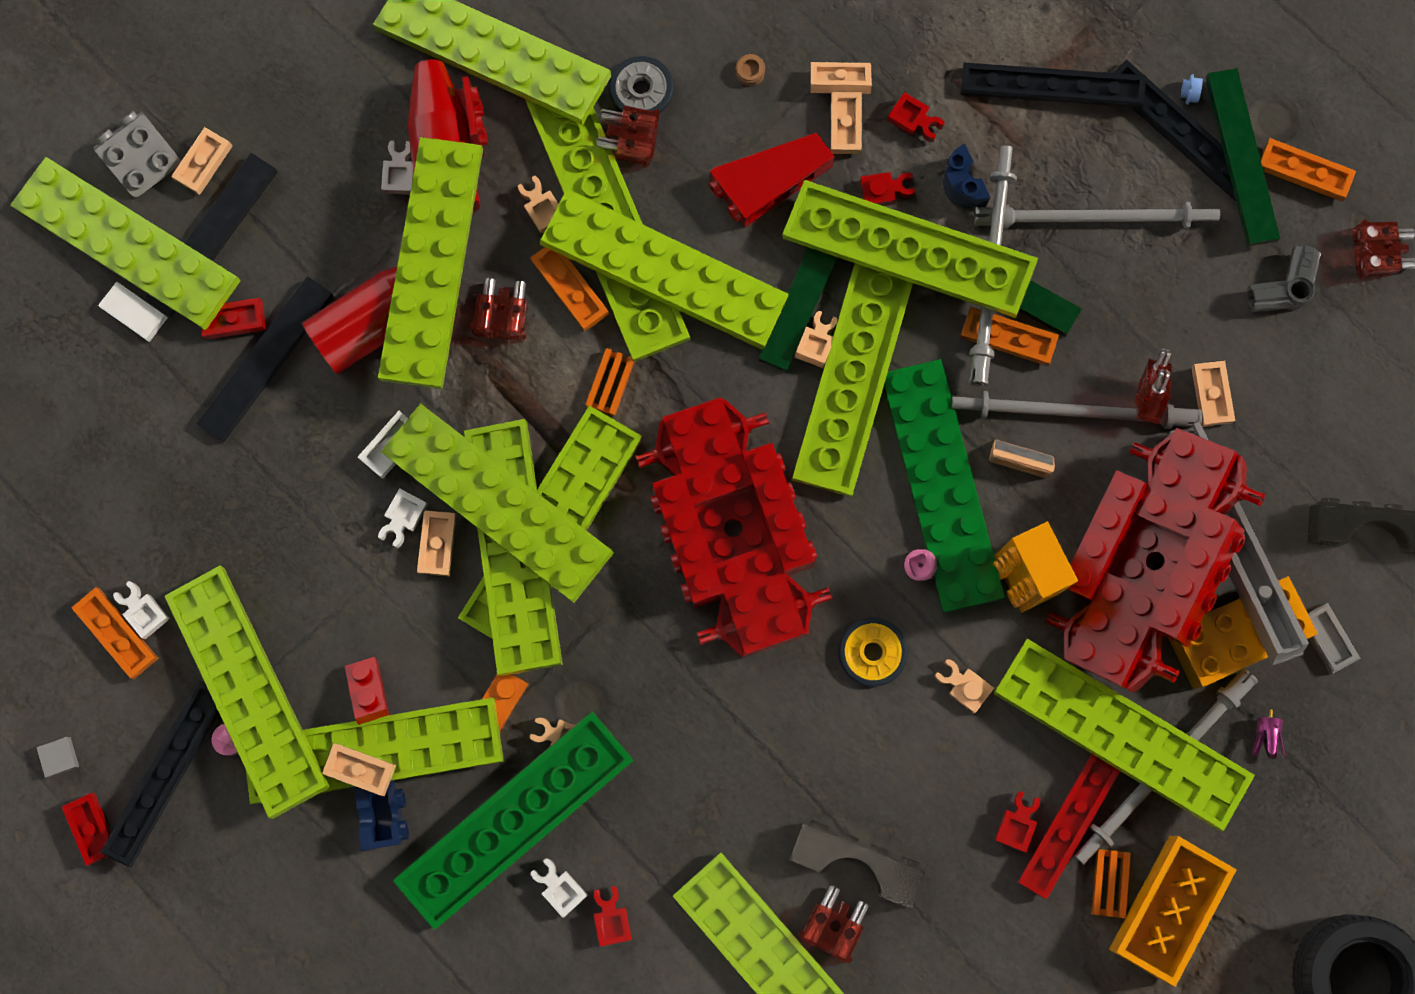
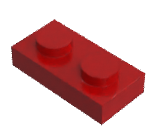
M260 298L224 303L206 330L201 328L202 337L208 340L266 330L263 301Z
M372 657L345 666L354 716L358 725L388 716L389 710L377 659Z
M89 793L62 806L85 865L90 866L107 858V856L100 852L111 834V829L96 794Z

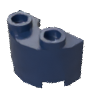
M964 143L955 149L949 157L943 186L946 196L954 205L957 203L964 208H970L971 211H974V207H987L990 195L982 178L976 179L969 174L971 171L969 167L974 161Z
M392 780L385 796H381L355 787L356 807L360 819L359 838L361 851L402 844V840L409 839L407 820H402L401 808L406 807L403 788L397 789Z

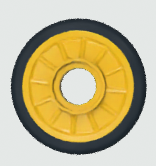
M870 617L858 620L846 629L840 639L838 655L843 670L853 681L864 686L879 687L892 682L902 673L907 662L908 648L903 634L894 624L881 618ZM870 643L878 644L882 649L881 658L877 661L868 660L864 655L866 645Z

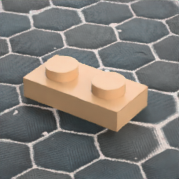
M811 62V93L862 92V94H871V63Z
M831 92V152L833 154H861L862 92Z
M204 127L171 177L174 181L200 195L232 148V144Z
M1225 361L1194 364L1191 368L1198 409L1202 410L1201 426L1233 423L1235 416Z
M424 510L417 566L418 574L450 577L457 519L456 513Z
M334 743L322 774L385 796L396 765Z

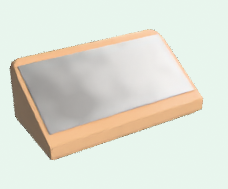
M994 440L988 459L991 463L1046 479L1054 472L1055 468L1053 456L1000 440Z

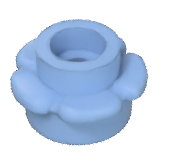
M1194 74L1190 75L1189 80L1183 79L1180 98H1186L1185 103L1189 105V102L1198 103L1200 99L1203 78H1195Z

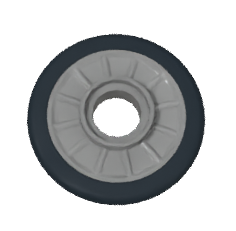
M648 56L631 57L621 62L612 72L608 85L609 96L614 106L621 113L624 111L653 117L661 113L671 102L674 93L673 77L668 68L657 59ZM637 81H645L650 85V88L646 93L638 94L633 90V86Z

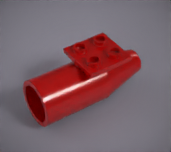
M425 60L414 66L407 122L413 172L420 137L482 145V147L483 145H488L487 131L482 120L484 116L481 98H479L477 86L472 87L467 76L462 77L464 88L455 90L445 64L439 60ZM478 185L475 195L473 213L478 211L481 206Z
M397 266L377 273L301 323L317 349L337 375L384 345Z

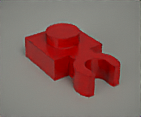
M906 92L900 97L887 119L912 136L917 129L920 130L924 139L929 142H934L936 139V135L929 130V127L936 126L942 130L945 124L937 116H927L930 107Z
M891 172L861 176L860 185L863 199L881 206L895 204L896 195L905 199L912 198L916 193L915 188L905 189L902 184L912 181L913 174L903 173L895 180H892Z
M1018 791L1014 797L1016 810L1015 812L1005 810L994 840L1026 853L1037 822L1029 819L1031 813H1034L1039 808L1040 799L1034 797L1032 805L1025 807L1022 804L1024 792Z
M616 885L611 887L613 895L608 901L601 898L600 889L594 891V899L602 907V912L593 914L600 947L632 940L626 907L616 908V902L619 899V890Z

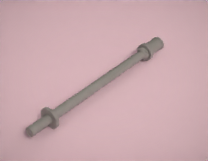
M1011 146L1000 147L998 171L992 172L989 176V180L996 183L989 242L1001 245L1008 185L1014 184L1017 179L1015 174L1010 173L1013 149ZM981 307L977 344L969 352L972 361L968 383L974 386H988L990 360L994 359V351L989 346L993 310Z
M1189 201L1183 203L1182 209L1014 210L1009 204H1006L1003 229H1008L1014 222L1181 221L1183 229H1189L1191 221H1219L1220 209H1192ZM974 207V216H986L975 217V227L991 226L993 207Z
M983 391L981 398L952 396V409L980 410L981 418H986L988 411L1159 422L1164 429H1172L1173 426L1193 427L1194 423H1202L1201 409L1174 408V405L1168 404L1157 410L1154 417L1149 418L1144 416L1140 409L989 399L988 391Z
M1244 668L1241 669L1225 688L1221 687L1217 691V702L1192 727L1187 735L1199 741L1226 710L1237 709L1241 705L1240 700L1258 683L1256 677L1252 674L1245 683H1242L1250 672ZM1140 784L1100 828L1091 824L1089 829L1093 832L1092 837L1080 848L1074 857L1084 865L1103 843L1108 847H1112L1114 843L1110 836L1152 790Z

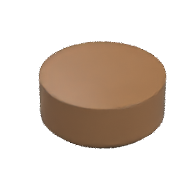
M747 54L739 58L735 67L737 80L745 86H755L761 83L765 76L764 61L754 54Z

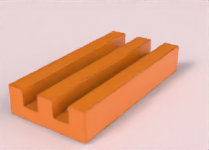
M606 348L585 404L587 408L590 405L602 413L616 416L635 363L631 356L627 357L623 353H615L611 349ZM610 359H613L615 361L600 402L597 404L595 403ZM622 362L626 366L612 405L609 408L606 407V403Z
M1103 849L1096 851L1091 914L1126 918L1131 853ZM1104 856L1109 857L1106 909H1100ZM1117 858H1121L1117 910H1113Z

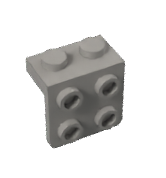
M132 111L119 121L122 126L112 133L108 129L95 139L97 145L93 148L133 197H139L175 170L181 163V160L141 111L139 114H136Z

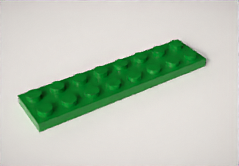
M938 359L888 371L883 388L925 549L933 553L937 559L938 566L933 579L942 614L1004 599L1005 596L998 570L992 564L995 562L956 412L955 409H952V397L942 360Z
M591 711L395 877L393 882L430 926L436 930L632 763L634 759L597 715Z

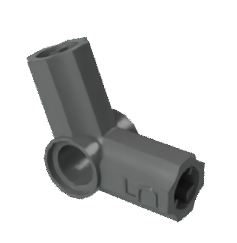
M1306 245L1295 246L1292 249L1285 281L1249 285L1246 298L1251 312L1280 309L1296 311L1302 308L1315 294L1314 281L1321 252L1314 247ZM1291 288L1299 290L1302 294V299L1294 297Z

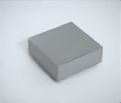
M64 737L36 747L45 778H51L79 768L71 737Z

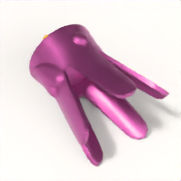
M1272 709L1269 712V717L1257 718V735L1252 753L1253 756L1259 754L1267 733V745L1270 756L1274 759L1277 758L1279 738L1282 754L1286 758L1281 734L1284 720L1272 718Z

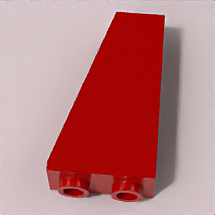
M813 133L715 167L710 170V183L708 185L716 198L720 199L722 197L727 203L728 207L726 209L735 222L740 221L746 228L799 191L804 180L812 182L833 167L834 155L819 135Z

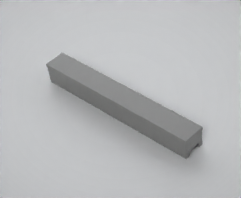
M1200 422L1194 423L1193 427L1184 430L1208 440ZM1238 501L1225 515L1235 519L1245 530L1243 534L1245 535V542L1240 552H1234L1231 558L1229 577L1273 666L1302 656L1309 643Z

